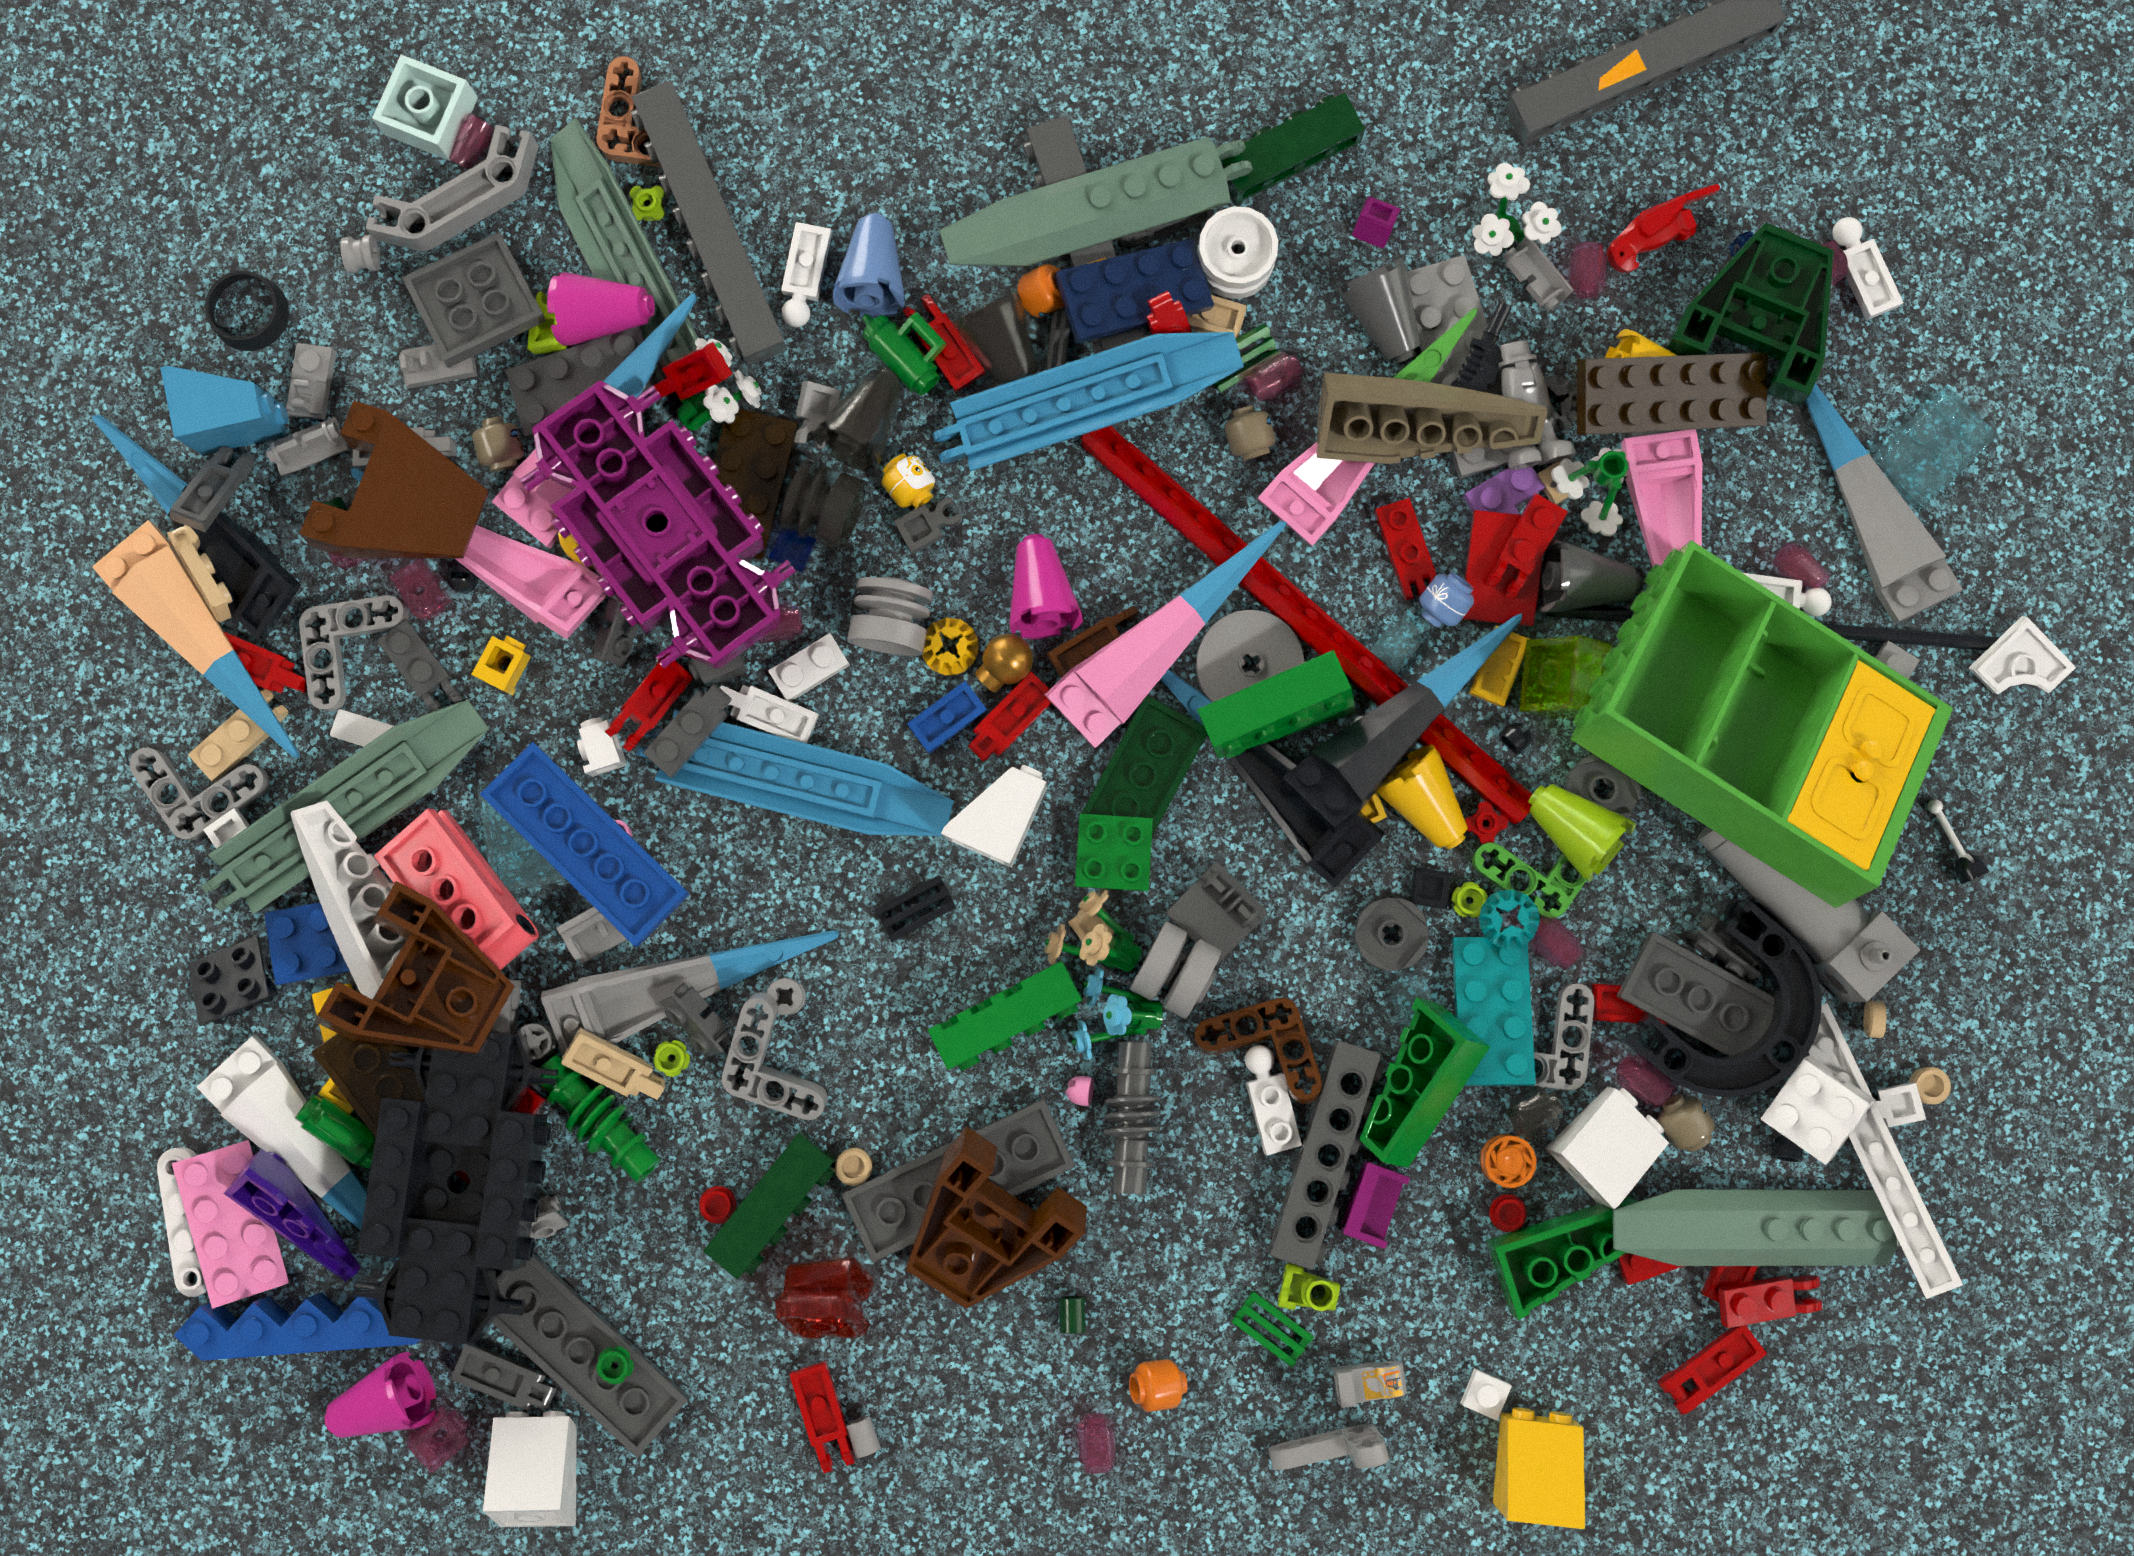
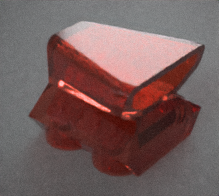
M839 1258L788 1265L784 1291L775 1300L777 1320L794 1336L819 1339L825 1336H836L851 1339L866 1335L870 1322L859 1303L870 1296L874 1279L855 1258Z

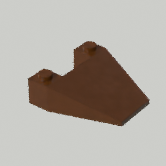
M353 400L340 434L351 449L370 454V459L349 511L313 500L300 535L312 548L344 558H464L489 494L488 490L390 412Z
M396 881L373 922L407 940L373 999L337 981L314 1022L351 1040L477 1054L515 986L430 898Z
M966 1127L944 1153L906 1265V1271L966 1309L1062 1258L1085 1233L1087 1206L1059 1187L1035 1211L988 1180L987 1178L993 1173L997 1146L969 1127Z

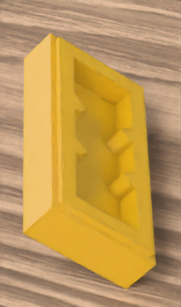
M1511 632L1478 669L1468 694L1501 708L1504 707L1530 639Z

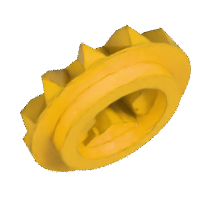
M945 617L932 622L927 629L922 656L926 664L935 672L942 675H957L970 668L976 660L979 649L978 639L973 628L963 620ZM941 634L949 640L958 639L962 636L956 644L957 654L959 655L958 659L949 651L937 656L943 647Z

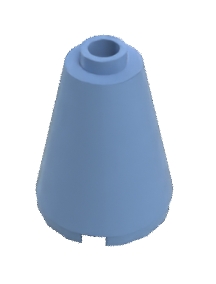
M878 213L867 214L858 220L833 288L832 297L835 305L848 314L849 308L860 311L859 317H863L864 314H869L872 318L880 315L891 317L897 314L898 307L901 306L903 308L905 304V294L893 225L885 216Z

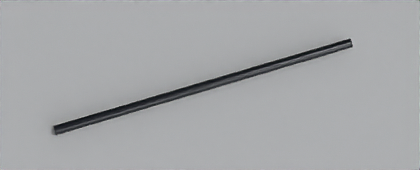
M1604 606L1554 613L1545 612L1546 617L1623 623L1628 619L1631 620L1634 614L1629 608ZM1823 624L1846 640L1881 643L1890 641L1894 644L1986 651L2000 638Z

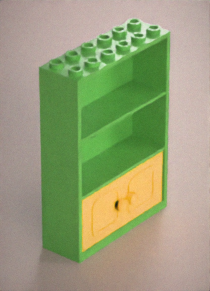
M1692 540L1680 550L1674 548L1667 555L1661 566L1655 564L1644 580L1648 584L1645 592L1642 591L1631 605L1630 610L1634 612L1631 620H1626L1619 629L1616 638L1620 639L1617 647H1613L1602 663V666L1606 668L1603 675L1598 676L1588 690V695L1591 696L1588 705L1585 704L1573 720V724L1577 727L1571 740L1834 908L1878 888L1953 708Z

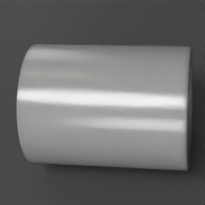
M869 1415L857 1418L846 1424L856 1458L868 1456L881 1449Z

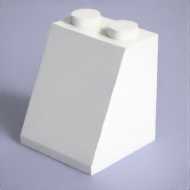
M1022 765L1020 770L1011 767L944 826L941 834L945 839L1012 868L1047 790L1046 781L1042 780V773L1026 765Z
M1606 1087L1545 1149L1597 1203L1616 1209L1669 1142L1661 1135L1665 1131L1663 1127L1650 1115L1644 1117L1635 1108L1638 1102L1624 1088L1618 1091L1616 1088Z
M547 1411L543 1413V1417H529V1414L525 1412H508L506 1417L493 1418L483 1512L500 1527L576 1525L577 1426L569 1416H566V1413Z

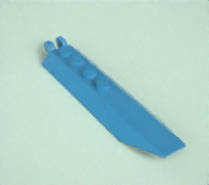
M1234 332L1154 334L952 401L950 405L957 419V424L936 430L932 435L934 442H946L961 435L963 445L940 453L938 455L940 463H950L968 456L969 470L974 471L1178 404L1244 368Z
M674 710V711H673V718H674L680 711ZM724 722L719 725L673 778L669 777L661 769H659L655 777V781L867 835L943 836L941 833L944 826L949 822L954 802L886 763ZM654 727L648 733L646 732L645 735L656 739L664 729ZM638 747L636 755L649 759L643 754L648 747Z

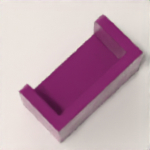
M1363 1160L1339 1230L1345 1235L1386 1249L1388 1242L1385 1240V1236L1403 1184L1408 1185L1410 1177Z

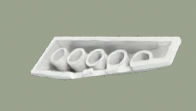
M328 801L294 810L290 815L313 885L329 926L360 993L373 999L407 940L373 922L394 883H390L379 870L380 864L372 854L367 855L355 841L357 836Z

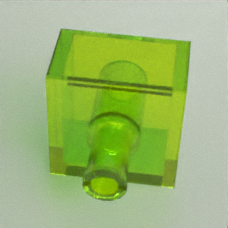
M1582 635L1527 640L1519 712L1547 719L1575 718L1579 710L1585 704L1588 705L1591 696L1588 695V690L1596 678L1603 675L1606 668L1602 666V663L1612 649V644Z

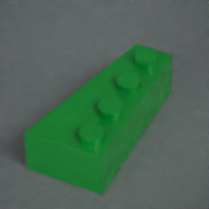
M1334 650L1200 707L1197 711L1219 759L1222 757H1235L1246 749L1355 713L1356 709L1352 688Z
M1060 961L927 1030L947 1070L958 1065L960 1071H963L981 1062L978 1054L990 1048L993 1054H996L1013 1045L1011 1037L1023 1031L1026 1037H1029L1046 1028L1043 1021L1056 1014L1060 1021L1079 1011L1076 1003L1082 1001L1066 967Z
M1416 997L1412 1006V1010L1415 1013L1409 1028L1404 1027L1399 1041L1402 1042L1395 1063L1390 1062L1386 1071L1387 1083L1383 1093L1376 1096L1359 1139L1383 1163L1409 1168L1490 1048L1488 1044L1441 1004Z
M1627 1195L1617 1208L1639 1201ZM1599 1203L1486 1240L1508 1310L1516 1319L1521 1320L1530 1314L1529 1311L1543 1302L1548 1303L1559 1296L1558 1293L1575 1282H1581L1605 1263H1611L1627 1253L1613 1249L1614 1209Z

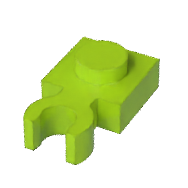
M543 292L537 293L536 301L546 322L529 329L527 349L535 355L566 349V346L557 342L552 332L551 325H557L555 313H548V296Z

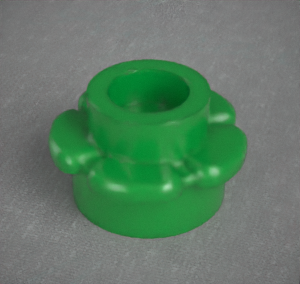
M617 1346L615 1349L611 1347L604 1349L599 1354V1361L596 1366L597 1373L601 1379L610 1384H620L624 1382L626 1376L628 1377L632 1374L634 1362L630 1359V1352L627 1349ZM612 1362H618V1368H613Z

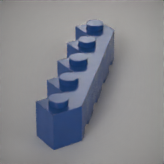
M322 1292L306 1298L292 1315H289L270 1296L253 1302L239 1319L223 1305L212 1309L211 1303L199 1306L174 1335L201 1361L414 1345L424 1340L388 1336L389 1332L376 1299L357 1297L343 1312Z

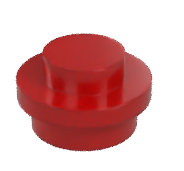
M713 1186L707 1189L699 1201L701 1215L708 1222L714 1224L728 1221L737 1208L734 1193L724 1186Z
M1502 1194L1496 1197L1490 1204L1489 1218L1492 1224L1501 1231H1516L1526 1221V1206L1520 1198L1514 1195Z

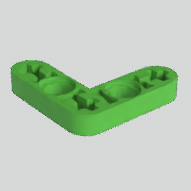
M1496 843L1481 845L1474 850L1472 855V865L1477 873L1501 890L1513 889L1510 884L1511 874L1514 871L1521 870L1528 875L1529 885L1524 891L1519 892L1529 896L1536 889L1539 882L1542 884V887L1537 890L1544 896H1550L1554 893L1556 895L1554 902L1558 907L1557 909L1551 908L1547 911L1543 909L1545 906L1544 900L1538 896L1532 897V901L1538 908L1539 916L1544 919L1561 916L1587 881L1581 875L1574 883H1569L1562 878L1561 868L1566 862H1570L1563 853L1546 877ZM1494 851L1496 853L1494 860L1502 866L1507 865L1508 861L1512 863V866L1503 873L1501 880L1497 878V875L1502 872L1500 869L1493 865L1488 868L1483 867L1485 860L1481 857L1482 852L1487 854Z

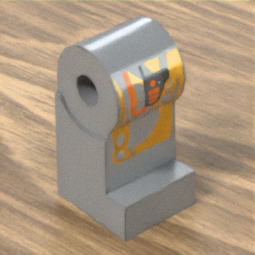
M1375 1361L1332 1367L1337 1402L1341 1408L1357 1406L1356 1403L1391 1399L1407 1394L1403 1362L1401 1361L1378 1363Z

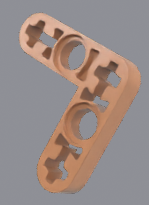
M626 56L618 57L609 64L607 69L596 136L597 145L602 155L608 160L662 167L660 162L653 164L649 155H644L639 151L641 143L649 139L646 129L639 132L638 128L635 127V121L630 112L637 109L631 96L640 93L642 83L641 72L637 63L632 58ZM624 69H629L632 75L627 76L625 79L624 87L627 92L621 90L622 84L617 75L623 74ZM617 101H624L629 105L628 112L621 117L613 116L610 113L611 106ZM614 136H618L620 142L624 144L618 143L614 149H610L606 141L610 142ZM631 137H633V139H632V150H633V152H630V150H629V148H628V146H627V144H631V140H630Z

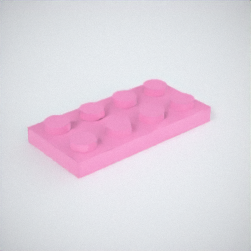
M249 1140L171 1163L212 1309L289 1283L275 1231L223 1194L253 1157Z

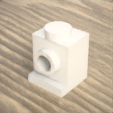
M601 717L582 722L580 724L581 729H579L582 739L577 741L582 759L584 761L589 760V764L583 766L584 772L592 777L627 766L618 735L614 734L610 737L604 732L611 722L608 720L603 721Z

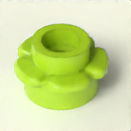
M1466 882L1462 887H1457L1452 893V902L1455 904L1454 910L1462 917H1479L1481 908L1488 899L1486 891L1474 882ZM1467 897H1471L1473 899V902L1471 904H1468L1466 902Z
M678 1040L660 1043L655 1050L656 1054L653 1059L655 1068L660 1072H664L666 1076L674 1077L679 1075L681 1070L686 1069L690 1063V1055L686 1052V1046ZM671 1054L675 1056V1060L673 1062L669 1061V1056Z

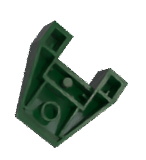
M1765 222L1687 306L1676 324L1666 349L1677 356L1706 355L1715 334L1760 353H1768V356L1780 361L1767 387V394L1800 406L1810 396L1825 363L1834 250Z

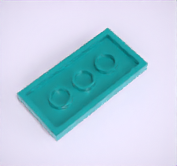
M1453 937L1451 943L1455 1017L1490 1046L1464 1086H1534L1536 1078L1528 943L1519 948L1505 949L1494 945L1486 937Z

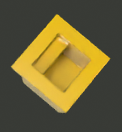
M507 635L503 641L492 636L471 675L513 696L516 691L514 688L531 656L523 652L526 647L523 643ZM510 658L512 661L507 670L504 671L502 669V662Z

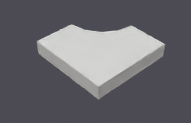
M2021 616L1968 669L1992 693L1998 695L2008 687L2019 684L2034 685L2043 692L2050 693L2076 667L2028 617Z

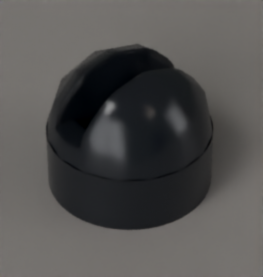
M459 563L453 565L448 570L447 582L456 592L466 594L476 588L478 577ZM455 574H469V579L453 578Z
M1512 723L1499 733V737L1505 746L1517 755L1528 747L1532 738L1529 729L1524 733L1521 731L1524 726L1523 723Z
M1780 1135L1772 1145L1771 1157L1787 1162H1802L1803 1149L1784 1135Z

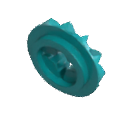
M1513 889L1498 891L1491 895L1484 902L1479 915V923L1484 936L1494 945L1505 949L1519 948L1527 944L1535 936L1540 923L1538 908L1528 895ZM1519 906L1520 909L1517 911L1516 919L1524 927L1523 930L1510 925L1501 933L1499 929L1502 927L1503 918L1496 911V908L1509 913L1512 909Z

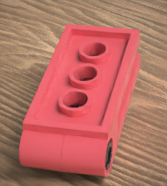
M427 808L374 855L394 884L397 881L430 898L499 970L503 969L539 937V932L533 922L448 810H440L437 813L435 809Z

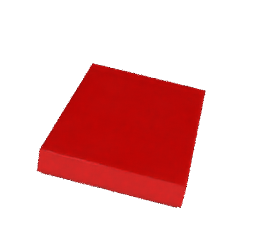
M1473 510L1464 580L1474 589L1471 592L1474 597V604L1462 619L1505 623L1517 614L1522 613L1519 625H1534L1543 555L1532 574L1527 576L1524 585L1514 599L1505 596L1507 586L1518 571L1517 568L1510 564L1507 565L1501 581L1493 589L1485 585L1489 574L1499 559L1497 558L1498 553L1521 514Z

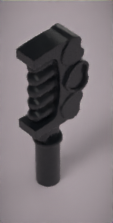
M1503 302L1498 303L1486 330L1483 331L1482 339H1472L1469 346L1470 354L1466 356L1467 362L1462 364L1463 369L1458 373L1460 377L1452 381L1450 386L1486 392L1487 389L1493 386L1499 373L1498 366L1501 356L1500 348L1494 345L1499 339V334L1512 309L1511 306Z

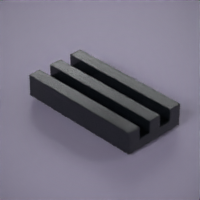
M938 875L874 910L879 916L891 942H894L957 907L942 878ZM935 886L938 887L939 892L888 919L886 912ZM944 898L946 905L897 931L894 930L892 925Z

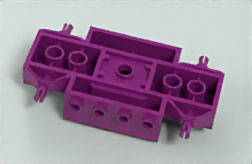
M599 380L532 427L538 462L535 463L537 468L519 480L528 492L546 479H551L572 489V491L550 506L555 515L551 522L564 539L567 536L572 538L578 546L573 550L586 568L590 565L595 568L600 575L596 581L608 597L615 594L623 605L619 608V611L632 627L638 624L644 634L647 635L671 618L674 635L671 641L673 644L655 655V658L664 669L681 655H686L714 669H720L779 626L778 623L781 621L776 588L789 576L795 574L796 571L788 560H785L784 563L771 572L768 570L764 572L748 563L749 560L764 550L763 538L761 536L764 529L752 513L746 516L738 506L742 500L730 484L724 487L716 477L720 472L713 461L707 455L702 458L694 449L697 442L685 426L679 429L673 420H670L646 438L642 414L645 412V409L659 399H662L653 385L635 398L633 395L629 397ZM654 514H661L668 520L667 527L661 532H652L647 528V521Z

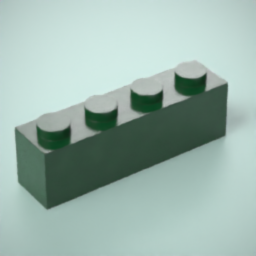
M1346 92L1336 97L1328 95L1320 99L1314 108L1304 113L1302 110L1295 111L1284 119V123L1274 128L1265 126L1252 135L1251 139L1244 142L1246 149L1243 153L1221 160L1223 169L1231 164L1247 160L1251 162L1253 168L1246 176L1227 181L1229 193L1234 203L1238 204L1361 143L1365 127Z
M804 1131L799 1132L703 1252L737 1280L745 1272L751 1277L765 1260L760 1255L769 1243L775 1247L789 1230L784 1224L790 1216L794 1214L799 1217L811 1203L812 1199L807 1195L817 1184L823 1188L836 1172L831 1166L837 1158Z

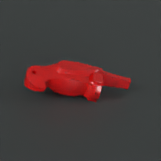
M1719 184L1683 194L1640 213L1609 245L1606 254L1611 267L1621 273H1630L1639 267L1640 263L1636 262L1638 253L1659 249L1673 239L1686 241L1691 236H1694L1697 224L1691 210L1683 209V207L1716 194L1720 190Z

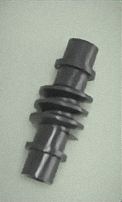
M1118 1042V1068H1112V1074H1117L1118 1097L1105 1100V1105L1117 1109V1112L1104 1115V1120L1117 1125L1114 1128L1103 1131L1104 1135L1116 1139L1114 1160H1108V1166H1114L1113 1193L1147 1194V1168H1153V1162H1148V1141H1160L1147 1136V1134L1160 1130L1161 1127L1159 1124L1148 1121L1149 1117L1160 1115L1161 1110L1148 1105L1150 1102L1162 1098V1096H1150L1151 1075H1156V1070L1151 1069L1152 1043Z

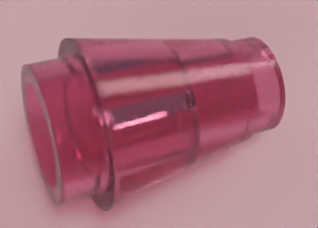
M470 113L466 120L462 119L449 159L468 170L471 164L490 145L491 136L495 128Z
M1793 541L1788 542L1779 550L1773 560V564L1778 567V573L1790 579L1801 580L1802 584L1809 588H1822L1830 578V574L1825 571L1801 543L1797 545Z

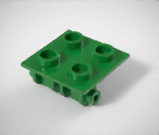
M1080 814L1075 887L1149 892L1153 818Z

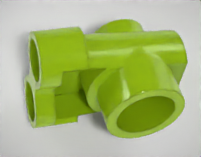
M1287 1262L1277 1306L1290 1310H1295L1296 1306H1302L1318 1311H1335L1340 1292V1283L1305 1272L1304 1267ZM1316 1285L1324 1287V1295L1320 1298H1314L1311 1295V1290Z

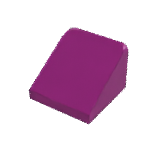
M1368 196L1352 236L1379 248H1384L1401 209Z

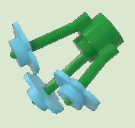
M1097 967L1094 975L1089 974L1083 983V995L1088 996L1087 1006L1089 1007L1095 1006L1100 993L1110 995L1103 1012L1107 1031L1089 1035L1085 1021L1083 1022L1082 1019L1077 1020L1078 1030L1073 1031L1072 1040L1076 1052H1082L1084 1060L1092 1059L1091 1043L1133 1034L1145 1035L1147 1029L1158 1030L1163 1019L1161 1002L1159 1000L1150 1001L1137 993L1103 985L1104 969ZM1127 1000L1133 1001V1003H1129L1127 1006Z

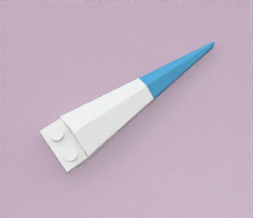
M257 1035L251 1036L202 1081L197 1088L221 1112L220 1115L264 1151L276 1153L286 1162L285 1166L292 1170L303 1184L361 1230L367 1190L344 1157L300 1127L302 1123L297 1121L295 1116L307 1100L283 1062Z

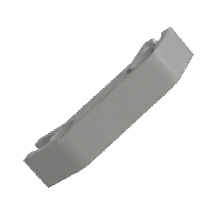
M496 125L486 160L412 203L375 195L373 206L380 212V218L389 220L390 215L398 217V224L396 227L378 225L376 218L369 217L365 229L375 237L376 241L418 251L431 250L524 195L528 188L539 146L530 132L520 131L519 137L521 142L516 156L510 158L508 157L509 146L514 144V139L510 134L511 130L508 127ZM513 172L512 177L508 181L499 182L503 174ZM425 223L422 231L412 233L417 224Z

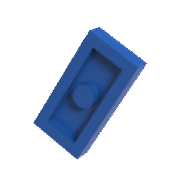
M964 681L909 721L907 725L930 754L986 713L987 709L968 683Z

